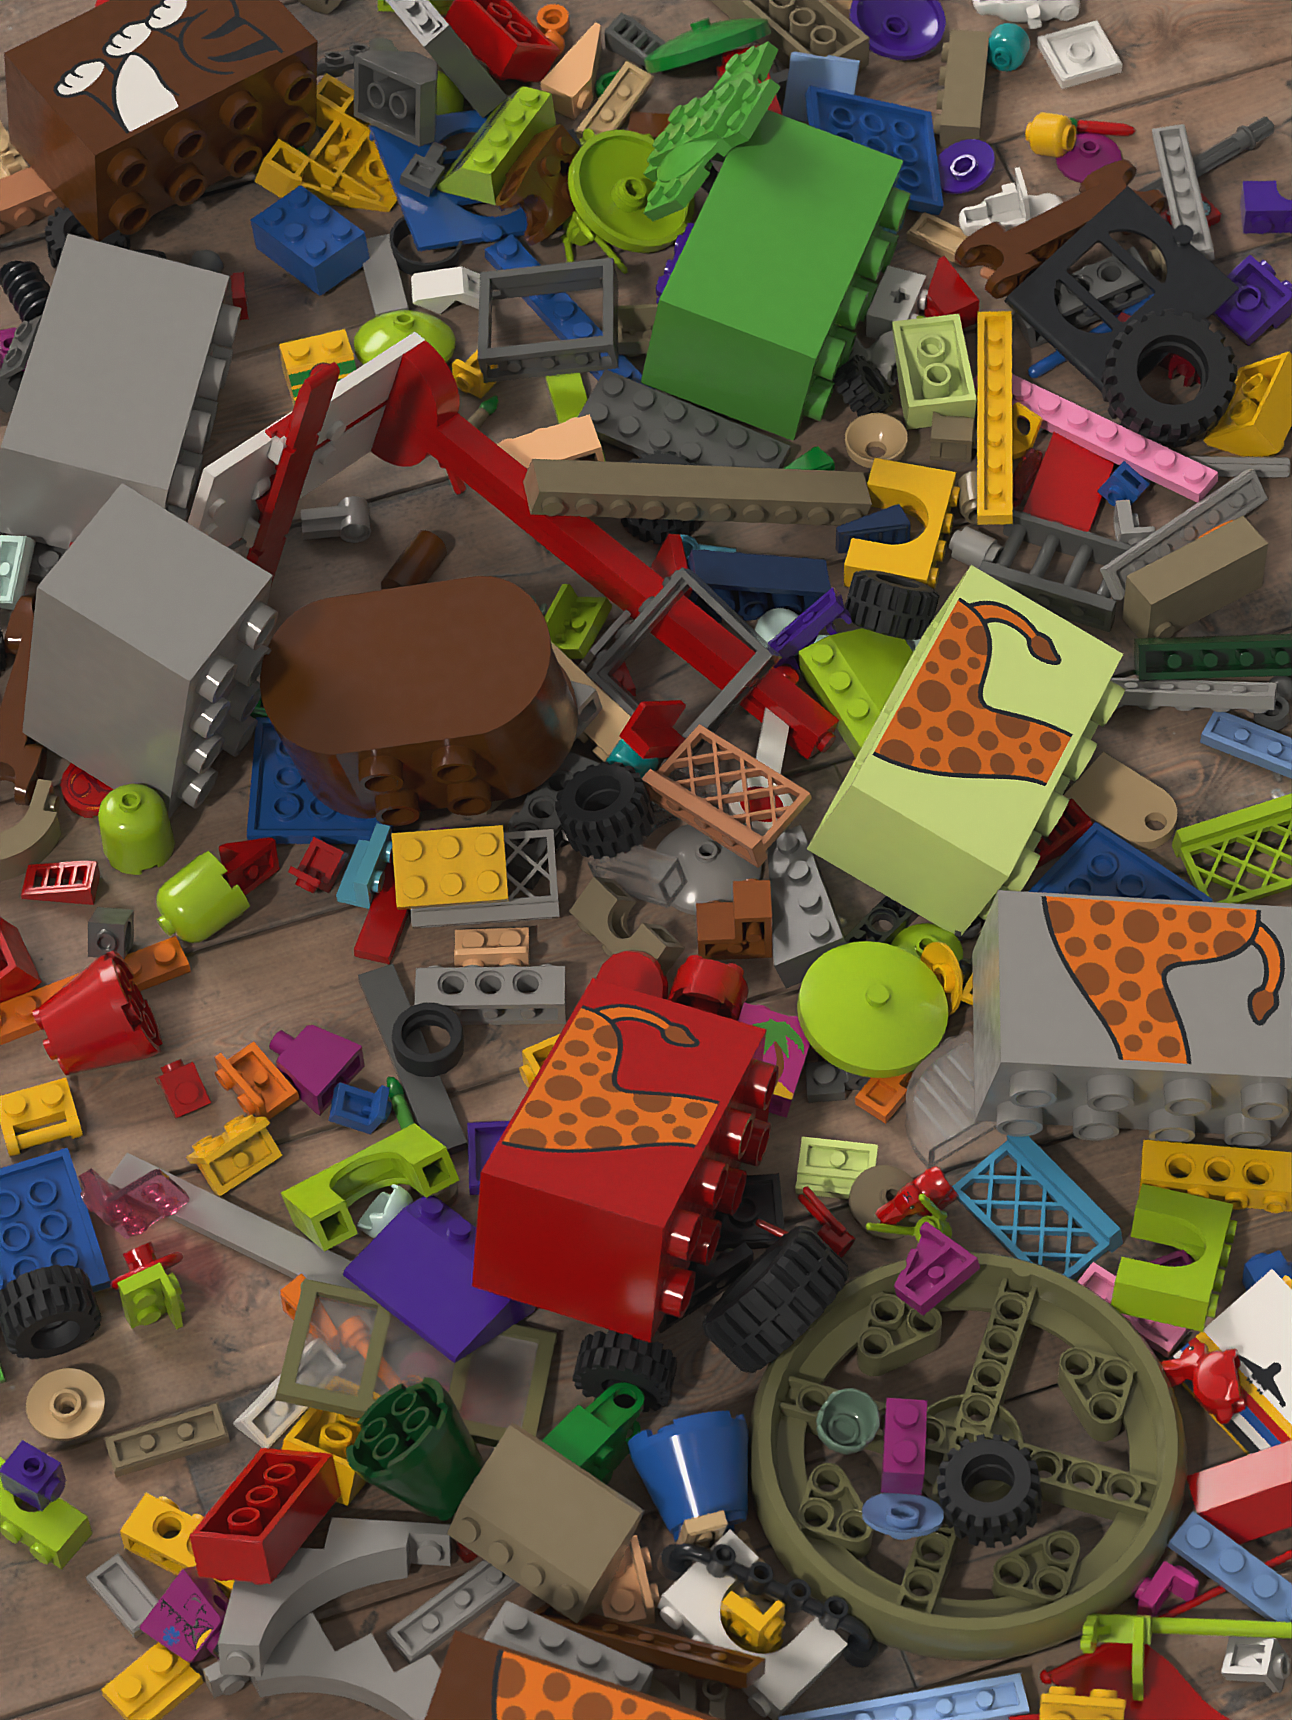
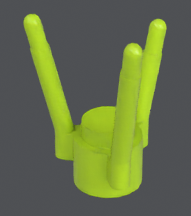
M574 211L562 223L565 233L560 238L565 247L567 262H574L573 243L583 246L595 240L609 258L613 257L614 264L623 274L628 273L627 267L603 239L583 222L577 211Z
M920 1194L918 1198L932 1216L921 1218L915 1227L881 1223L866 1224L867 1230L914 1236L919 1242L921 1238L920 1228L927 1221L950 1239L952 1237V1228L949 1222L946 1221L947 1212L939 1210L925 1194Z

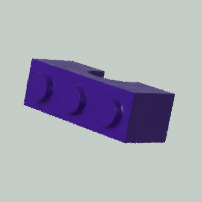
M1243 181L1240 200L1243 234L1292 233V200H1288L1278 193L1276 181Z

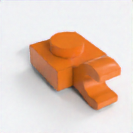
M908 1072L895 1077L870 1078L855 1096V1104L886 1124L908 1098V1089L905 1087L913 1080L915 1074Z

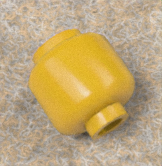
M1044 112L1039 113L1033 122H1029L1025 131V139L1030 143V148L1034 154L1058 158L1063 157L1067 151L1073 149L1077 136L1076 127L1072 125L1068 116Z

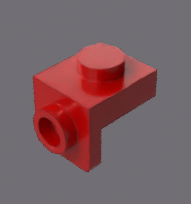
M313 837L298 868L290 866L288 873L297 877L295 885L315 894L317 888L329 893L349 854Z
M182 1059L160 1067L163 1075L156 1077L155 1080L158 1085L160 1084L174 1118H178L211 1103L194 1062L184 1065Z

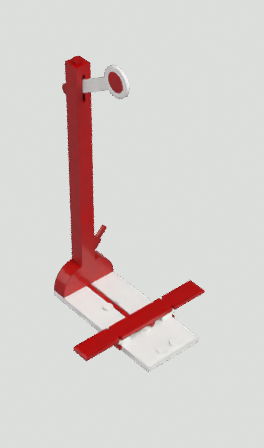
M413 332L338 382L340 368L335 362L305 379L298 392L292 412L203 469L188 519L190 525L226 547L237 540L245 539L247 541L246 547L249 548L246 559L272 574L273 582L287 539L285 535L289 533L300 498L369 452L390 464L401 467L417 465L429 456H433L441 468H446L456 494H461L466 490L465 482L620 609L629 611L631 613L630 617L634 620L640 615L638 610L643 602L651 596L656 597L664 588L662 585L664 579L588 517L530 514L523 483L528 469L458 414L460 406L459 391L450 368L436 349L416 332ZM685 595L679 599L650 632L721 690L726 687L755 654L752 649ZM779 666L776 669L773 667L740 704V706L762 723L756 759L781 774L786 743L809 760L817 752L825 753L832 746L836 739L833 733L839 723V719L797 686L799 675L793 668L788 666ZM763 776L747 778L748 791L769 787L768 779ZM742 779L731 787L728 794L743 792ZM788 793L775 795L776 808L790 806L793 803ZM770 797L749 800L750 812L771 809ZM744 801L726 804L730 816L745 813ZM772 818L751 822L752 830L761 836H764L773 826Z

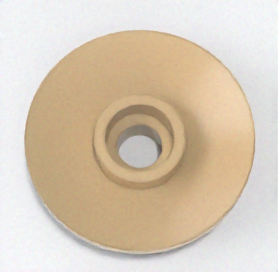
M75 1368L54 1370L41 1377L31 1388L26 1401V1412L32 1427L42 1436L57 1441L74 1440L86 1435L96 1427L105 1410V1396L100 1383L91 1374ZM66 1407L74 1408L70 1413L61 1414V1411Z

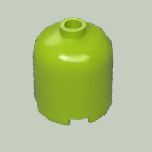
M133 783L119 786L107 794L101 802L98 820L103 852L108 858L110 865L122 873L141 875L143 873L142 870L150 869L155 865L159 868L162 867L172 856L175 841L166 804L157 791L146 785Z
M209 851L198 855L166 881L158 890L156 904L161 916L156 920L169 937L175 933L183 941L200 943L244 914V911L250 907L239 885L237 884L231 888L222 875L227 872V869Z

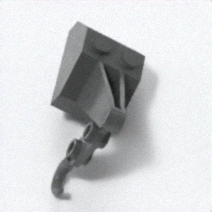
M374 38L370 40L369 47L364 44H353L349 47V50L327 52L325 57L317 63V77L325 73L332 77H341L345 71L354 69V117L419 147L434 142L437 124L438 64L435 60L417 52L398 51L389 39Z

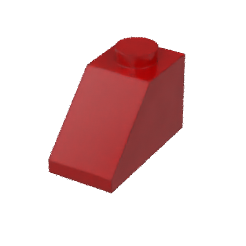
M945 256L938 258L927 292L925 317L959 314L962 329L977 323L979 298Z

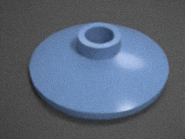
M882 1493L868 1499L862 1508V1517L868 1526L898 1540H907L912 1537L931 1534L938 1530L944 1521L942 1508L933 1500L922 1495Z

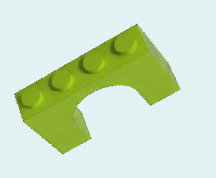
M413 1123L281 1192V1195L294 1225L318 1247L326 1251L358 1234L348 1207L364 1195L383 1187L392 1186V1184H403L412 1186L427 1198L460 1179L447 1148Z
M1142 1184L1135 1208L1130 1237L1184 1250L1196 1262L1185 1266L1170 1267L1122 1257L1114 1283L1111 1305L1121 1314L1203 1332L1206 1318H1215L1219 1295L1213 1294V1291L1221 1293L1226 1270L1219 1269V1267L1227 1268L1232 1245L1225 1243L1233 1244L1238 1221L1231 1220L1234 1204Z

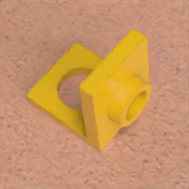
M1019 402L1014 403L1012 408V460L1031 454L1043 421L1042 417ZM1019 416H1024L1029 420L1030 431L1027 435L1022 434L1018 430L1017 419Z

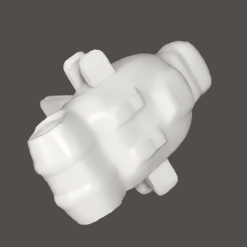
M973 0V5L976 12L982 16H998L1002 20L1015 23L1028 22L1029 29L1042 27L1041 22L1052 18H1058L1063 21L1075 18L1079 13L1080 0Z
M1020 167L1015 168L1017 190L1015 183L1002 185V193L987 197L980 205L963 208L959 214V224L962 232L967 237L993 222H1000L1007 230H1010L1063 203L1060 197L1050 193L1036 196L1028 195Z

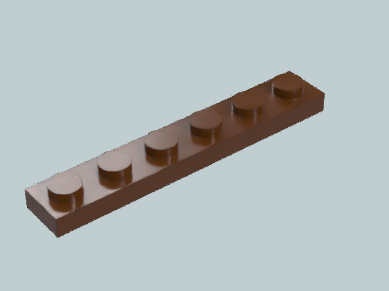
M545 1603L533 1612L628 1657L651 1663V1666L656 1669H674L687 1673L693 1679H711L722 1682L731 1689H747L765 1674L766 1659L594 1613L588 1614L578 1623H575L548 1603Z

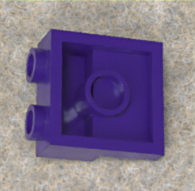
M1251 255L1247 256L1227 275L1239 287V291L1213 314L1248 347L1270 326L1277 329L1292 314V284L1287 280L1283 282L1275 277V270L1265 260L1259 263Z

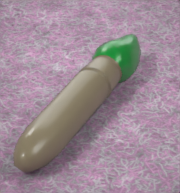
M494 395L483 401L479 409L469 418L468 422L479 429L487 417L496 411L499 402L498 396Z

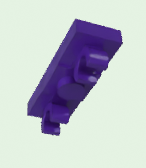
M834 587L768 642L782 656L774 666L775 669L782 664H790L792 668L797 670L799 665L795 654L813 644L817 639V635H819V632L824 627H826L830 635L837 634V627L832 624L835 619L841 618L848 625L852 623L849 611L844 608L842 595Z

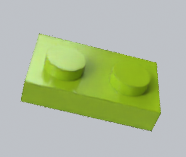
M562 584L544 618L549 629L551 642L569 659H584L613 607L608 598L578 597L570 584Z

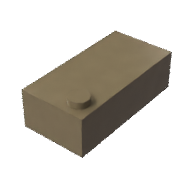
M1241 516L1133 572L1126 577L1123 621L1138 638H1170L1175 632L1261 588L1268 543L1244 516Z

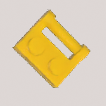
M66 1077L0 1096V1125L9 1157L20 1154L22 1149L68 1136H71L72 1139L83 1136ZM64 1119L67 1120L63 1123L15 1136V1133Z

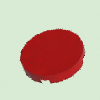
M628 950L614 954L602 964L596 976L598 980L667 1000L669 985L667 977L663 975L659 962L645 952Z

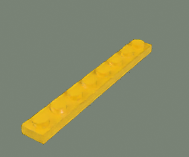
M1012 311L978 312V525L1013 524Z

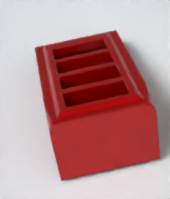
M1069 799L1062 816L1049 834L1048 839L1052 843L1048 845L1041 837L1037 844L1041 852L1038 853L1040 859L1035 869L1068 851L1092 826V820L1074 799ZM1057 827L1064 833L1062 836L1055 830Z
M71 861L28 865L21 897L27 900L94 905L100 879L98 862ZM36 877H42L40 887H34ZM50 878H56L54 886H48ZM64 879H69L68 885H62ZM77 880H82V884H76Z

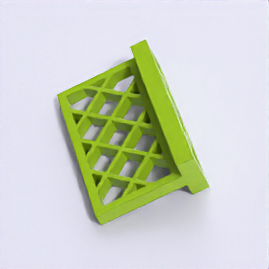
M1292 793L1176 830L1171 846L1176 857H1181L1193 886L1209 896L1207 888L1210 882L1230 889L1231 891L1227 899L1215 903L1246 904L1292 889V878L1284 879L1272 873L1278 860L1292 865V856L1282 852L1287 839L1292 840ZM1272 831L1283 836L1278 850L1258 842L1261 833ZM1239 842L1250 847L1245 860L1243 861L1224 853L1227 845ZM1254 849L1274 858L1268 871L1248 863ZM1203 852L1215 857L1216 860L1211 871L1209 872L1196 866L1192 855ZM1220 860L1240 868L1235 882L1214 874ZM1244 870L1264 879L1261 888L1251 890L1239 885ZM1202 878L1207 879L1205 884L1203 883ZM1234 892L1239 893V895L1233 896Z

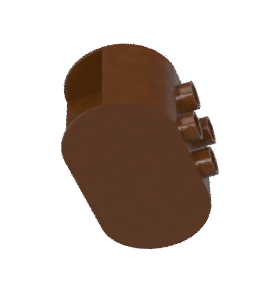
M473 576L329 597L314 601L294 612L278 628L268 645L271 652L269 655H264L261 666L260 692L263 706L308 789L324 805L341 814L357 818H376L378 822L385 825H407L418 820L420 811L448 808L450 812L462 816L479 815L491 808L492 801L512 799L528 793L544 783L557 771L569 754L577 733L578 705L576 695L569 677L558 663L552 649L549 629L541 610L523 589L497 577Z

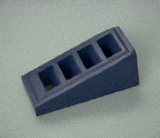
M896 504L837 526L836 550L838 554L848 553L852 538L890 545L910 542V521L900 504Z

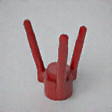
M804 1187L803 1193L805 1195L800 1194L798 1200L823 1226L817 1235L842 1258L852 1247L856 1238L847 1232V1228L833 1216L809 1187ZM757 1219L755 1222L758 1227L778 1237L789 1233L761 1219Z

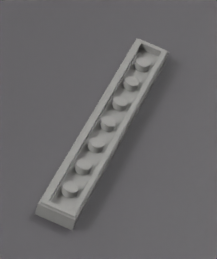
M126 1153L107 1180L109 1189L293 1279L303 1274L309 1280L361 1290L343 1276L344 1269L352 1261L332 1251H323L315 1243L129 1153ZM355 1308L369 1316L372 1311Z

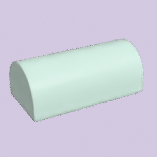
M0 535V608L14 610L20 597L25 594L35 546V540L27 536Z

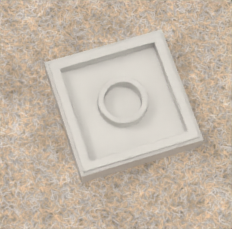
M1097 20L1037 37V46L1061 89L1122 72V63Z

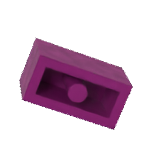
M887 1398L881 1493L922 1494L925 1469L927 1400Z

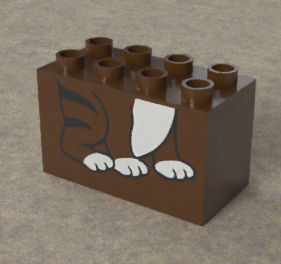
M109 0L4 53L10 143L96 241H102L117 230L124 235H130L141 230L148 223L152 215L175 203L179 206H186L195 202L204 193L206 187L229 175L238 178L249 174L256 168L260 160L266 157L278 139L296 149L304 145L316 131L318 41L280 0Z

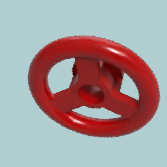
M152 1242L123 1253L130 1272L113 1279L111 1287L114 1290H119L117 1282L158 1263H161L163 1269L166 1270L180 1263L183 1260V1255L180 1252H173L157 1259Z

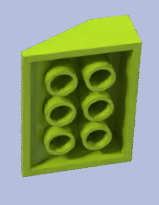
M864 628L829 635L798 651L800 673L820 704L839 719L836 728L855 758L913 654L905 639L879 634Z

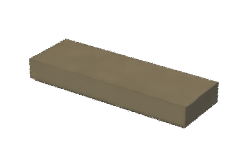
M219 1403L104 1438L115 1477L230 1443Z

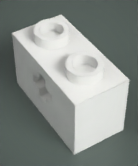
M887 266L867 312V337L877 339L881 334L892 331V321L916 319V316H920L918 315L920 309L925 310L927 308L928 290H926V275Z

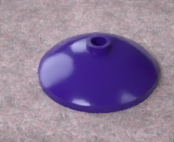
M852 0L849 13L850 21L869 37V50L883 57L895 60H911L930 53L940 43L946 24L945 14L938 0Z

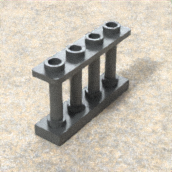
M1013 510V524L1003 525V534L1008 536V540L997 563L982 560L979 570L1061 618L1110 632L1115 621L1116 600L1110 599L1111 593L1104 578L1097 594L1077 589V586L1088 561L1105 566L1133 546L1125 542H1117L1097 536L1092 532H1084L1064 526L1059 522H1051L1034 517L1026 512ZM1022 541L1042 547L1030 574L1010 568ZM1055 551L1075 557L1063 584L1043 578Z

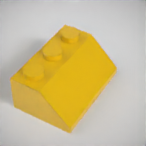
M1290 351L1238 369V376L1234 382L1236 384L1234 396L1218 425L1211 432L1208 431L1204 439L1208 446L1239 456L1254 457L1274 456L1282 450L1285 444L1284 440L1292 427V354Z

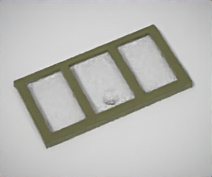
M304 1278L300 1285L301 1294L275 1400L361 1418L378 1398L393 1387L403 1383L407 1388L421 1383L424 1377H430L438 1381L450 1394L475 1443L496 1447L512 1423L517 1424L536 1437L553 1348L557 1343L556 1332L514 1324L458 1362L453 1363L365 1292Z

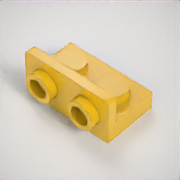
M732 1590L721 1601L720 1618L723 1629L737 1646L752 1653L768 1654L778 1651L783 1643L781 1637L782 1629L786 1623L784 1621L785 1604L779 1599L764 1615L761 1614V1610L755 1602L747 1597L741 1598Z

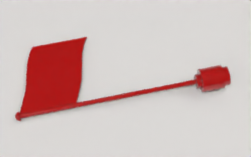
M1292 1549L1264 1564L1272 1569L1292 1559ZM1219 1585L1158 1617L1174 1618L1227 1590ZM1106 1642L1096 1647L1094 1653H1084L1048 1672L1045 1669L1040 1672L1042 1683L1046 1685L1053 1683L1058 1687L1075 1688V1696L1090 1697L1092 1689L1117 1691V1699L1126 1700L1124 1720H1230L1206 1703L1177 1669L1148 1644H1145L1143 1700H1133L1132 1643Z

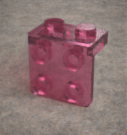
M92 1168L78 1176L84 1188V1191L80 1192L87 1208L126 1239L144 1233L150 1225L163 1217L177 1213L183 1205L189 1202L187 1192L160 1169L150 1171L119 1191Z

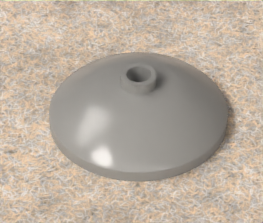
M687 824L669 833L658 845L652 860V877L658 893L668 904L684 913L696 915V903H707L714 900L733 902V881H743L751 878L760 880L761 866L759 868L755 867ZM709 853V854H711V855H709V856H703V855H701V854Z

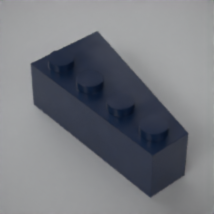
M693 549L687 559L688 569L697 574L739 616H742L744 621L757 620L768 610L785 608L801 615L831 589L826 560ZM693 590L688 599L718 623H722V617Z

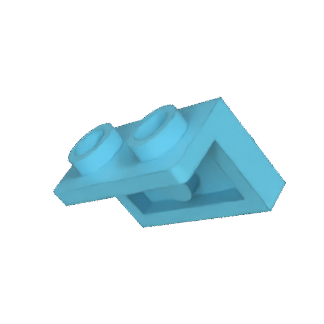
M377 823L370 841L358 840L336 894L338 902L367 909L370 908L375 893H380L385 880V867L387 863L393 862L391 826Z

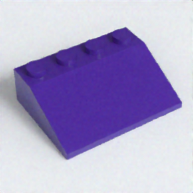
M434 1195L427 1198L423 1196L403 1208L343 1271L344 1277L453 1363L458 1362L535 1310V1306L472 1287L476 1227Z

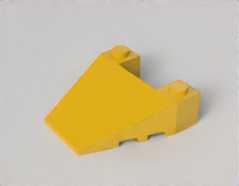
M325 73L317 85L316 125L324 129L326 133L309 157L281 139H278L262 161L254 182L280 198L302 185L327 205L390 212L398 200L376 144L369 139L370 129L368 126L371 124L354 117V90L328 73Z

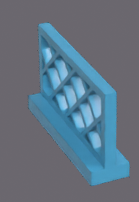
M1006 1135V1142L953 1185V1188L959 1194L956 1199L1014 1258L1028 1262L1037 1260L1038 1264L1042 1266L1043 1261H1065V1273L1063 1274L1073 1280L1108 1250L1113 1253L1123 1244L1121 1228L1029 1136L1015 1137ZM1008 1155L1017 1164L1016 1176L995 1175V1165ZM1022 1170H1023L1028 1176H1022ZM973 1183H989L988 1200H971L964 1191ZM994 1184H1016L1015 1201L993 1200ZM1021 1184L1038 1185L1043 1190L1042 1202L1020 1201ZM1049 1196L1054 1202H1047V1197ZM980 1208H987V1214H985ZM992 1209H1014L1013 1226H996L992 1221ZM1019 1209L1041 1210L1040 1227L1018 1226ZM1047 1210L1064 1211L1068 1215V1228L1046 1227ZM1073 1221H1074L1080 1228H1073ZM1005 1234H1012V1241ZM1018 1235H1040L1039 1252H1022L1017 1247ZM1045 1235L1067 1236L1066 1253L1044 1252ZM1072 1236L1090 1237L1096 1243V1246L1087 1254L1071 1253Z

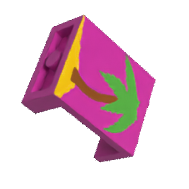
M744 1002L738 1021L767 1029L763 1062L777 1065L779 1068L769 1112L787 1118L810 1043L801 1029L798 1016H786L771 1011L766 1006L752 1005Z

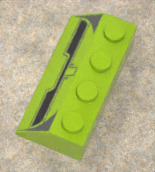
M522 86L507 97L493 110L438 183L437 190L496 205L495 201L507 179L505 175L535 134L556 125L552 93Z

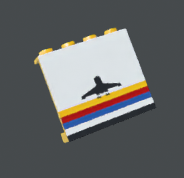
M1271 1269L1206 1326L1203 1332L1198 1333L1169 1359L1180 1358L1183 1350L1196 1342L1205 1343L1209 1353L1215 1350L1226 1351L1233 1348L1238 1350L1241 1366L1238 1370L1246 1409L1234 1414L1228 1424H1220L1216 1420L1215 1415L1208 1414L1246 1455L1292 1440V1279L1287 1275L1281 1279ZM1186 1379L1181 1385L1195 1399L1192 1381Z

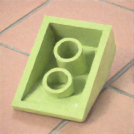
M953 314L892 321L900 398L906 429L932 427L933 412H937L942 416L975 418L977 397L960 315Z

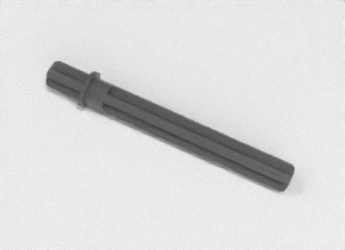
M1262 117L1248 126L1241 125L1237 128L1236 133L1193 157L1197 178L1245 149H1254L1257 142L1273 134V122L1268 117ZM1161 177L1137 191L1160 190L1165 195Z

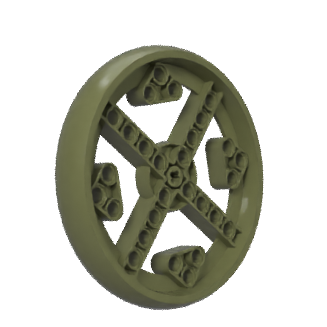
M970 1252L978 1258L980 1269L923 1316L896 1296L894 1285L900 1272L905 1269L907 1264L906 1259H902L875 1268L847 1282L821 1316L789 1348L780 1353L775 1360L769 1362L762 1376L753 1402L748 1425V1480L754 1506L766 1538L779 1561L792 1578L801 1579L810 1586L811 1597L824 1603L833 1596L842 1598L848 1605L847 1614L862 1621L869 1628L873 1639L889 1647L919 1656L943 1660L988 1661L1028 1655L1059 1645L1083 1633V1625L1089 1614H1112L1124 1604L1150 1575L1163 1555L1175 1530L1184 1501L1187 1480V1445L1183 1419L1175 1391L1160 1361L1135 1327L1109 1302L1088 1287L1064 1274L1014 1257ZM941 1311L989 1312L991 1315L965 1394L943 1398L927 1408L926 1438H932L936 1443L931 1445L925 1444V1469L922 1491L941 1507L937 1476H940L939 1467L941 1462H948L947 1453L952 1448L959 1451L961 1449L960 1442L967 1438L972 1443L977 1441L976 1435L985 1434V1440L993 1439V1434L1002 1435L1003 1442L1007 1443L1010 1438L1017 1441L1019 1450L1025 1447L1031 1453V1460L1036 1461L1038 1472L1047 1471L1052 1474L1048 1478L1040 1477L1041 1500L1113 1520L1112 1525L1102 1540L1079 1563L1080 1544L1074 1534L1062 1530L1052 1532L1000 1557L993 1568L992 1593L996 1599L956 1600L941 1598L960 1539L955 1535L954 1527L949 1528L947 1525H942L931 1534L917 1537L901 1586L869 1569L857 1559L865 1557L870 1552L873 1528L868 1526L863 1520V1503L845 1472L834 1463H824L814 1468L808 1481L805 1471V1433L818 1435L816 1431V1418L819 1412L808 1411L805 1408L810 1405L822 1407L828 1397L838 1390L823 1385L833 1369L855 1347H857V1364L859 1369L864 1374L874 1377L884 1375L933 1352L941 1342ZM1012 1314L1017 1316L1018 1319L1008 1320L1003 1316ZM890 1316L894 1319L891 1321H882L879 1319V1317ZM1029 1323L1058 1337L1072 1347L1064 1351L1060 1357L1057 1383L1087 1434L1097 1441H1110L1117 1437L1124 1422L1129 1447V1472L1025 1443L1018 1423L1003 1407V1403ZM921 1326H927L932 1330L928 1332H921L916 1328ZM999 1347L1006 1349L1007 1352L1001 1354L992 1351V1349ZM870 1349H879L882 1351V1353L878 1355H873L868 1353L867 1351ZM1071 1369H1079L1083 1371L1084 1374L1073 1375L1068 1371ZM1118 1380L1122 1385L1112 1386L1106 1381ZM984 1381H992L997 1385L994 1387H985L981 1383ZM873 1400L878 1405L880 1427L874 1439L864 1449L883 1454L884 1432L882 1429L884 1428L886 1403ZM1101 1413L1108 1414L1112 1419L1101 1420L1096 1415ZM972 1415H981L986 1419L983 1421H974L969 1417ZM986 1480L976 1484L969 1491L968 1495L980 1502H994L1005 1497L1012 1487L999 1480ZM1078 1482H1085L1089 1484L1091 1487L1088 1489H1080L1077 1488L1074 1484ZM829 1484L835 1486L837 1489H835L834 1491L826 1492L821 1490L819 1487H821L822 1485ZM1117 1493H1124L1128 1495L1130 1499L1124 1501L1118 1500L1113 1495ZM813 1519H819L823 1521L825 1524L819 1527H814L809 1525L807 1522ZM856 1530L864 1535L859 1538H851L846 1533ZM1055 1552H1064L1068 1554L1070 1557L1068 1559L1060 1560L1055 1558L1052 1554ZM928 1553H936L941 1558L936 1561H929L923 1556ZM1014 1576L1020 1581L1015 1584H1008L1002 1578ZM1052 1587L1059 1593L1056 1595H1046L1041 1589ZM922 1588L929 1591L930 1594L920 1597L914 1595L912 1591Z

